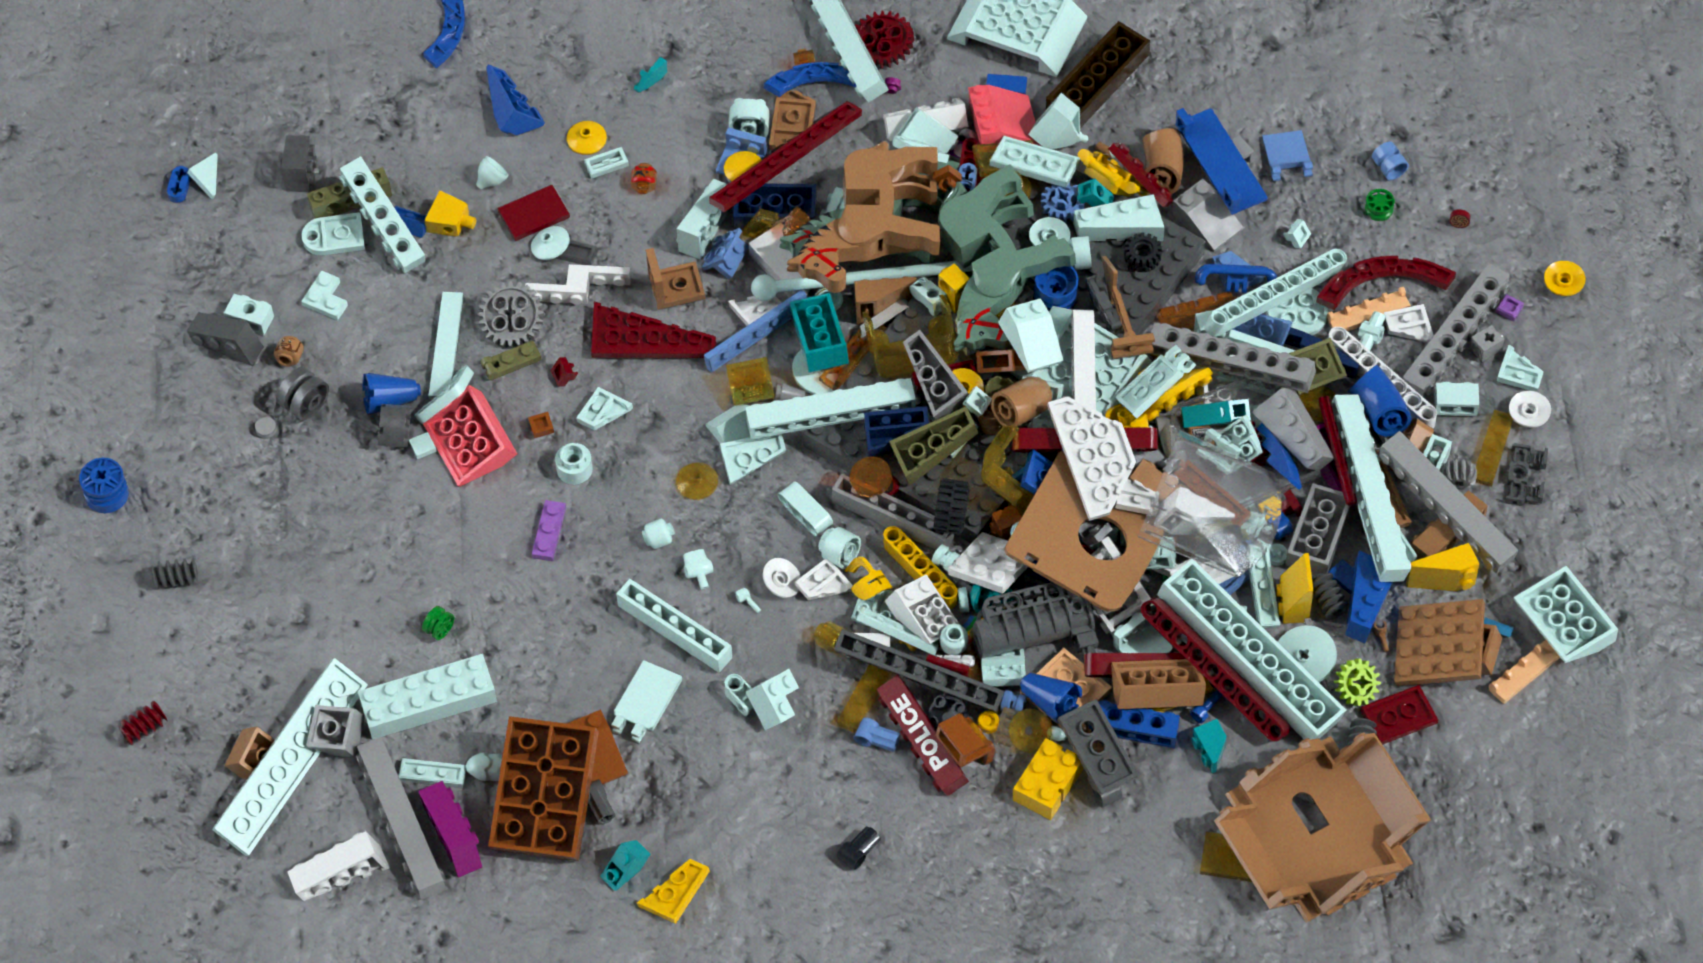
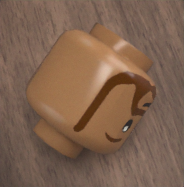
M284 336L277 343L274 357L282 366H294L299 362L304 346L298 338Z

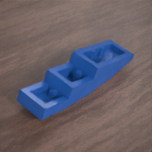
M1261 423L1257 430L1266 437V440L1261 445L1271 453L1266 461L1300 490L1302 485L1291 454L1277 437Z

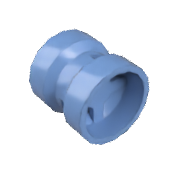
M1006 690L1000 710L1004 712L1012 711L1015 715L1022 716L1027 696L1024 694L1015 695L1012 691Z

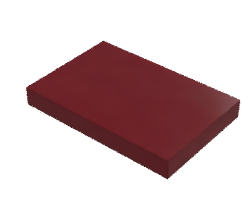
M552 184L497 208L498 213L515 241L570 218V213Z
M1420 685L1360 707L1362 716L1376 723L1374 729L1377 731L1376 736L1382 745L1438 724L1439 721Z

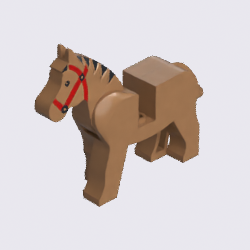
M883 141L869 149H860L849 154L844 162L843 198L845 209L841 218L826 224L812 235L803 245L798 256L787 261V265H789L787 271L799 272L803 279H814L820 282L828 291L839 293L846 288V270L839 266V262H865L889 254L909 253L912 251H926L932 255H939L940 226L938 223L930 224L893 215L894 200L915 199L929 205H936L937 181L933 179V172L938 167L937 147H903L889 150L888 142Z

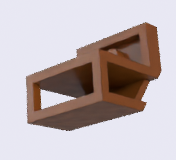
M1013 347L1008 350L994 348L995 351L976 352L978 373L1026 370ZM998 355L995 367L983 368L982 356Z
M959 713L938 724L935 736L960 768L979 758L985 765L993 761L996 750L994 744L984 736L980 726L975 724L970 717L965 718Z

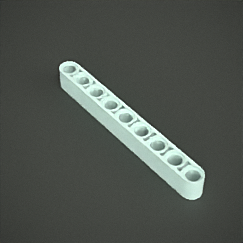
M1332 249L1215 309L1204 326L1205 331L1211 336H1220L1332 278L1341 271L1347 260V255L1340 249Z

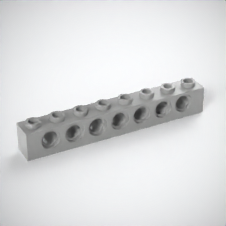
M1488 263L1404 374L1402 379L1423 398L1426 394L1429 396L1432 393L1435 382L1443 378L1448 365L1450 367L1453 365L1457 357L1456 354L1465 349L1468 338L1476 334L1480 322L1484 323L1486 321L1489 310L1491 308L1495 309L1501 294L1505 295L1510 288V274Z
M1155 322L1151 331L1155 338V342H1152L1154 352L1149 353L1152 355L1164 356L1168 350L1177 345L1183 353L1190 357L1196 366L1306 393L1309 392L1316 373L1315 361L1306 357L1299 358L1291 356L1286 352H1274L1265 347L1258 348L1248 343L1233 342L1228 338H1217L1207 333L1192 332L1187 328L1180 329L1172 327L1167 323L1160 324Z

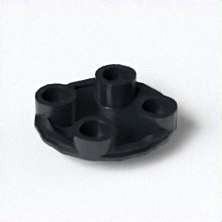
M937 696L928 709L927 717L937 731L939 723L959 713L967 718L968 711L963 701L955 696Z

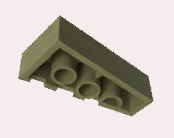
M966 406L889 442L910 486L977 435L978 431Z

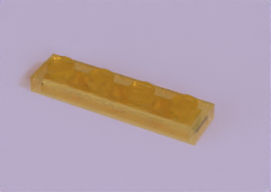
M868 665L841 713L837 726L856 733L862 718H866L879 695L877 689L885 684L890 672Z

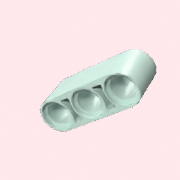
M797 482L791 483L778 493V498L784 507L814 536H818L833 524L829 513Z

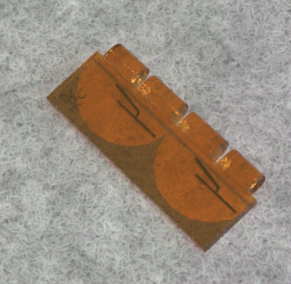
M1230 291L1216 294V302L1213 295L1197 299L1198 306L1196 307L1193 300L1177 304V312L1174 305L1159 309L1161 316H1158L1160 324L1167 323L1172 327L1187 328L1194 332L1196 313L1215 310L1237 299V296L1233 297Z

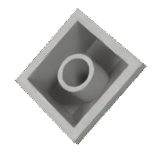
M315 705L306 746L335 756L356 758L355 755L357 754V746L359 745L365 716L355 708Z

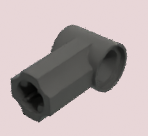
M599 779L591 782L588 805L598 824L609 823L615 817V813L607 799L606 791Z

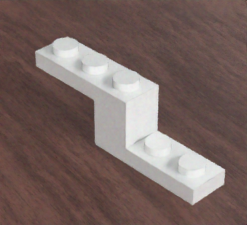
M569 264L566 285L525 283V285L530 287L529 292L533 289L536 291L535 296L541 298L540 302L579 305L588 303L590 284L631 285L630 267Z

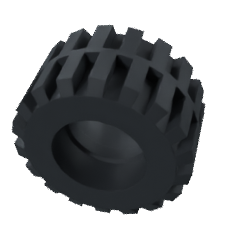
M942 478L939 484L935 509V531L961 535L964 530L968 505L969 482Z

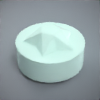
M1272 544L1268 547L1271 564L1274 566L1283 565L1287 557L1288 550L1281 544Z

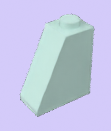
M918 107L915 108L897 134L900 137L910 138L937 147L938 150L944 153L955 148L958 143L957 138L959 137Z

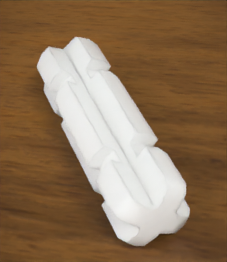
M935 655L968 665L969 667H973L975 663V658L971 655Z

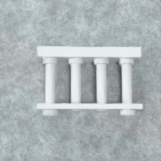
M1106 537L1101 540L1104 548L1094 557L1101 560L1106 558L1107 560L1110 558L1114 560L1119 558L1121 554L1110 538ZM1140 582L1137 583L1132 591L1138 597L1136 603L1110 620L1106 618L1102 609L1092 605L1102 620L1100 626L1106 634L1110 633L1114 637L1115 629L1113 627L1140 611L1142 604L1151 599ZM1085 588L1086 594L1091 596L1090 593L1092 592ZM1151 604L1152 612L1157 610L1154 604Z

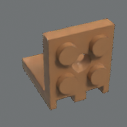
M654 248L645 249L648 278L652 285V292L655 296L658 310L706 299L696 261L659 269ZM678 282L686 283V285L681 288L675 286Z

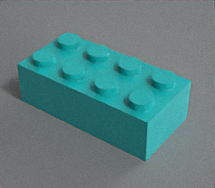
M830 293L791 301L792 319L808 372L849 364L847 345Z

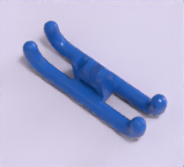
M1205 264L1196 271L1194 280L1195 283L1202 286L1205 284L1206 277L1209 274H1226L1225 292L1231 291V284H1233V292H1238L1239 284H1242L1241 292L1246 293L1248 275L1266 276L1267 283L1278 278L1273 270L1264 266Z

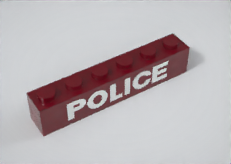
M896 675L877 689L880 694L878 700L885 709L887 707L890 709L889 717L895 725L899 724L901 726L900 734L906 742L910 740L912 743L911 751L917 759L921 757L924 763L921 766L928 776L932 774L935 780L932 783L939 793L943 791L949 796L967 784L969 780L936 738V729L903 679Z

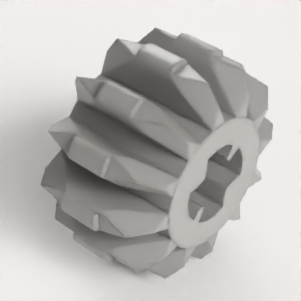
M1464 459L1449 460L1443 464L1441 473L1456 488H1469L1476 483L1477 469L1476 465L1471 461H1464Z

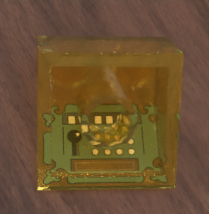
M767 357L726 365L734 406L775 398Z

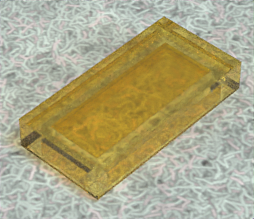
M759 209L742 229V235L756 239L771 229L779 219L778 213Z

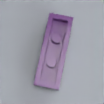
M545 500L532 551L533 559L554 560L566 511V503Z

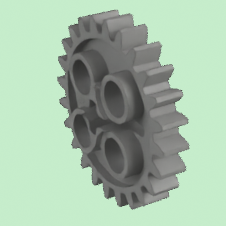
M510 281L509 287L502 282L501 289L495 285L494 293L487 291L490 297L482 298L485 305H479L483 312L478 313V316L483 318L479 321V324L484 326L481 330L483 333H488L486 337L489 340L493 338L494 344L500 341L502 347H505L508 342L510 348H513L515 342L520 346L522 340L526 343L529 342V336L534 339L536 338L533 332L541 331L537 325L544 324L540 317L545 316V313L539 311L544 308V305L539 303L541 298L535 296L536 291L534 289L529 292L530 287L528 285H525L522 289L521 282H518L515 287L514 283ZM513 297L512 310L514 311L515 314H512V317H511V319H510V318L508 317V315H511V303H510V298ZM500 301H506L505 307L502 309L497 308ZM520 301H526V305L523 308H517ZM511 320H512V326H513V331H512V332L509 331L510 328H511ZM500 321L506 322L503 328L497 329V324ZM519 321H526L523 328H517Z

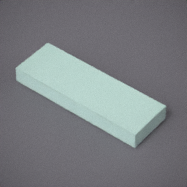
M402 758L398 777L400 781L433 785L443 781L445 786L463 788L466 765Z

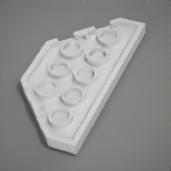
M1064 397L1048 402L1047 407L1090 521L1110 514L1135 466L1136 460L1122 423L1116 420L1112 421L1102 416V413L1088 406L1084 407L1076 403V400L1070 397Z

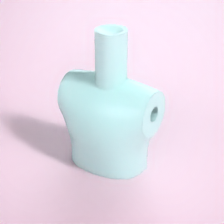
M704 549L685 553L683 559L686 577H697L701 590L707 589L709 585L705 575L713 572L711 560L707 558Z

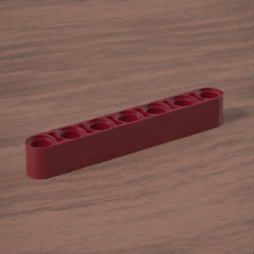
M1123 427L1132 452H1152L1158 450L1157 428ZM1055 428L1012 429V451L1060 452L1063 448Z

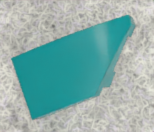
M659 57L648 72L641 69V79L634 86V91L642 92L663 78L668 72L667 60Z

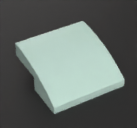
M1024 648L982 658V682L989 686L1020 685L1021 679L1026 675Z

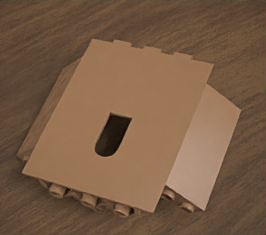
M1361 733L1353 739L1354 743L1345 746L1341 750L1332 737L1322 741L1319 738L1312 740L1307 738L1298 744L1299 748L1290 751V749H1287L1275 755L1271 759L1272 763L1268 764L1265 768L1257 769L1254 767L1245 773L1246 777L1239 782V786L1225 794L1233 807L1227 806L1219 812L1220 816L1214 822L1269 909L1295 904L1307 923L1321 914L1329 916L1343 908L1342 904H1347L1352 900L1356 901L1370 893L1369 889H1374L1379 885L1383 886L1397 878L1395 873L1402 872L1404 868L1413 864L1402 844L1429 823L1431 819L1375 733ZM1299 793L1308 794L1329 825L1310 834L1293 808V797Z

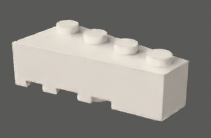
M365 831L355 834L344 843L334 845L332 849L324 853L316 854L313 859L305 863L295 865L293 869L287 872L295 893L305 901L331 891V886L333 885L345 886L350 884V880L354 877L362 875L365 878L371 876V871L380 867L384 871L389 869V865L381 846Z

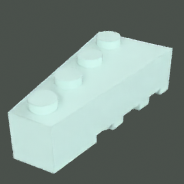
M1154 194L1074 211L1073 225L1077 237L1088 236L1089 241H1106V239L1125 241V239L1130 237L1134 239V234L1141 236V233H1144V236H1147L1149 233L1151 238L1157 237V241L1164 240V225Z

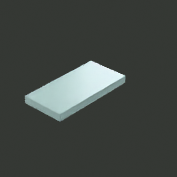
M1003 136L990 159L989 166L1002 169L1011 164L1017 174L1066 188L1080 163V157Z

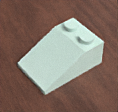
M1041 298L1006 308L998 323L1027 372L1056 365L1064 361L1051 315Z

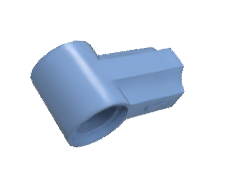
M862 718L854 735V740L862 746L869 747L874 745L892 752L896 750L900 739V733L881 727L870 718Z

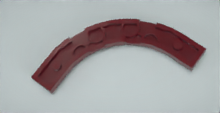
M1398 256L1373 257L1353 264V267L1345 271L1341 270L1333 276L1317 296L1316 303L1335 310L1343 298L1356 286L1375 278L1387 276L1415 278L1447 290L1455 279L1456 272L1436 263L1413 257V260L1398 259Z

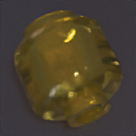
M832 621L820 623L814 633L816 644L830 653L835 652V645L841 630L844 628Z

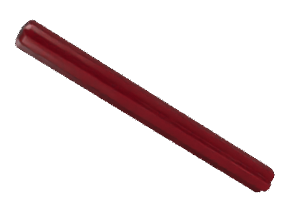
M1321 396L1318 399L1334 456L1345 503L1347 506L1355 505L1357 498L1329 396Z

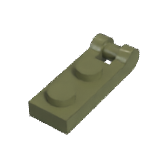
M532 340L495 356L484 357L481 359L480 364L483 369H486L488 379L494 380L542 359Z

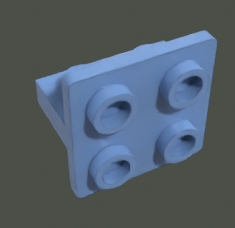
M740 228L733 231L730 230L726 234L719 235L714 239L711 251L704 257L705 262L702 269L707 270L713 267L727 279L733 277L749 247L739 238L742 232Z

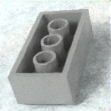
M1312 483L1287 551L1286 566H1292L1303 554L1309 553L1311 573H1328L1352 505H1346L1343 492Z

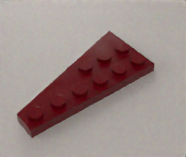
M594 301L592 358H704L706 353L716 347V336L696 330L688 331L681 329L680 326L675 324L667 325L658 319L633 312L619 311V308L612 306L608 308Z

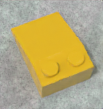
M1466 543L1410 562L1411 570L1407 575L1406 585L1410 588L1445 591L1468 590L1476 583L1479 562L1470 544Z
M1309 553L1303 554L1280 576L1279 584H1276V597H1280L1281 603H1278V614L1282 616L1283 624L1309 622L1313 597Z

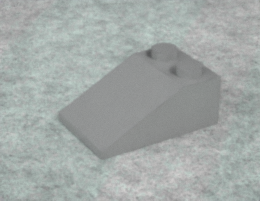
M1203 178L1173 200L1172 215L1193 234L1204 239L1205 245L1213 252L1244 230L1236 216L1230 213L1218 192Z

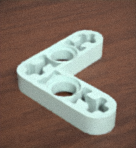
M468 365L462 367L453 376L447 389L423 406L414 417L421 424L425 423L464 392L474 372Z

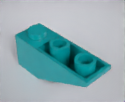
M1248 399L1181 407L1183 428L1232 424L1245 415L1251 420Z

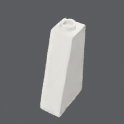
M781 222L748 243L749 255L775 280L802 277L799 272L787 271L789 266L787 261L792 259V255L789 250L779 247L782 243L780 238L788 236ZM810 289L803 290L806 293V296L810 292ZM800 290L787 291L784 293L790 298Z

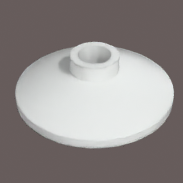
M1523 391L1511 399L1509 413L1512 419L1519 425L1534 428L1547 422L1551 414V405L1542 394L1535 391Z
M774 558L766 563L763 568V580L773 594L782 598H790L799 592V589L795 586V581L801 578L791 562L782 558Z

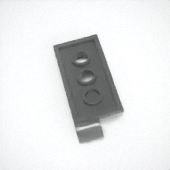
M1097 699L1060 716L1057 721L1088 775L1087 780L1092 788L1097 804L1103 808L1121 799L1122 791L1119 785L1137 777L1138 773ZM1082 724H1090L1093 732L1085 733L1082 730ZM1094 742L1101 743L1103 752H1095L1092 744Z

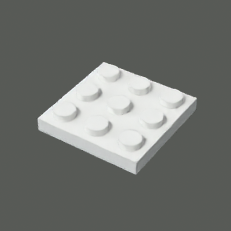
M982 532L948 567V575L1003 594L1028 566L1023 563L1020 564L1006 555L1004 549L1008 542L1007 540ZM1028 555L1025 557L1030 562L1035 560Z

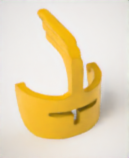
M862 556L854 558L845 569V572L856 573L863 566L869 572L868 575L860 579L851 588V591L859 599L867 600L884 590L893 588L881 570H874L868 560ZM874 579H877L876 581H874V582L868 584V582H870V581H872V580H874Z

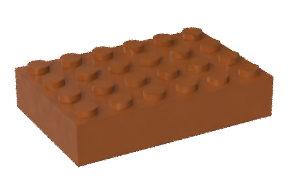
M509 716L488 844L490 849L579 861L599 734L596 727Z

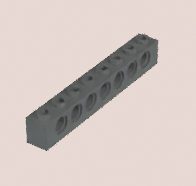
M844 629L841 630L834 648L838 653L947 695L955 696L965 702L995 713L998 712L1004 696V691Z

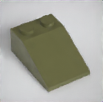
M1331 338L1289 353L1291 356L1306 357L1315 361L1316 373L1309 392L1347 376ZM1295 390L1298 396L1306 394V392Z

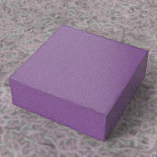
M1506 294L1496 308V313L1514 322L1524 307V303Z

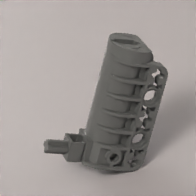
M1054 582L987 598L970 631L974 650L980 659L1067 638L1068 642L1073 641L1077 653L1083 652V655L1096 653L1095 649L1099 644L1094 631L1095 622L1089 601L1081 596L1078 597ZM1050 588L1056 589L1055 591L1047 592ZM1009 598H1014V599H1016V600L1007 602V599H1009Z

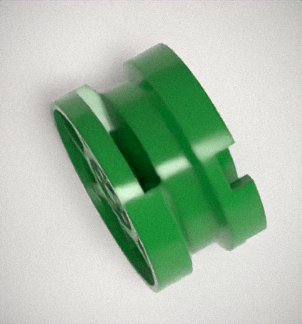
M1374 189L1369 192L1365 204L1366 215H1369L1374 221L1389 219L1394 210V196L1385 189Z
M436 606L427 614L422 630L427 634H432V637L436 640H441L451 630L455 617L450 612H445V609L441 606Z

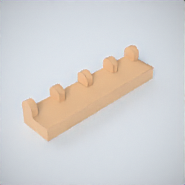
M1400 287L1396 292L1387 294V292L1382 293L1381 297L1370 301L1365 299L1363 303L1350 307L1348 305L1344 307V310L1335 313L1332 311L1328 312L1327 322L1331 329L1342 327L1347 331L1359 328L1365 320L1369 321L1374 311L1384 314V312L1411 307L1406 298L1405 288Z
M1545 640L1540 645L1537 644L1528 655L1520 658L1519 662L1511 669H1507L1499 679L1491 682L1489 691L1505 704L1555 663L1560 656L1548 641Z

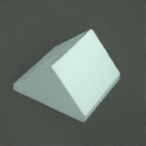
M742 403L735 405L705 424L720 444L750 437L746 419V407H749V405Z

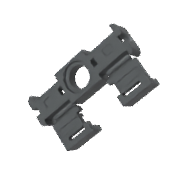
M1094 275L1086 278V290L1090 293V299L1097 312H1099L1102 320L1105 321L1107 330L1115 336L1122 338L1121 321L1116 322L1113 316V306L1105 291L1100 292L1096 284L1097 276Z
M1512 444L1511 451H1514L1513 462H1510L1507 485H1510L1509 496H1506L1505 502L1512 505L1513 502H1517L1518 506H1523L1525 499L1526 502L1542 504L1545 482L1532 487L1531 484L1527 485L1529 466L1530 468L1539 466L1540 469H1546L1548 448H1545V451H1530V445ZM1514 471H1521L1524 476L1516 478L1512 473Z

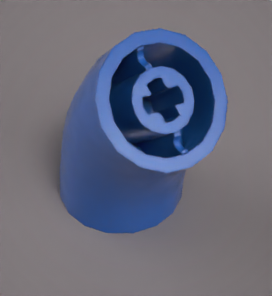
M1378 365L1371 368L1349 389L1350 395H1359L1360 401L1364 405V412L1377 434L1385 437L1394 436L1397 432L1406 430L1410 425L1412 417L1403 397Z

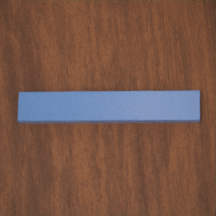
M800 290L706 353L704 359L707 369L712 373L791 320L790 302L807 298L806 293Z

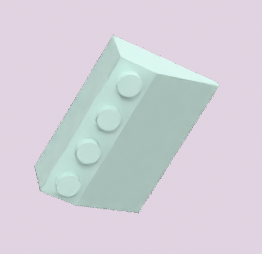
M1567 566L1513 598L1565 663L1599 652L1616 641L1618 628Z

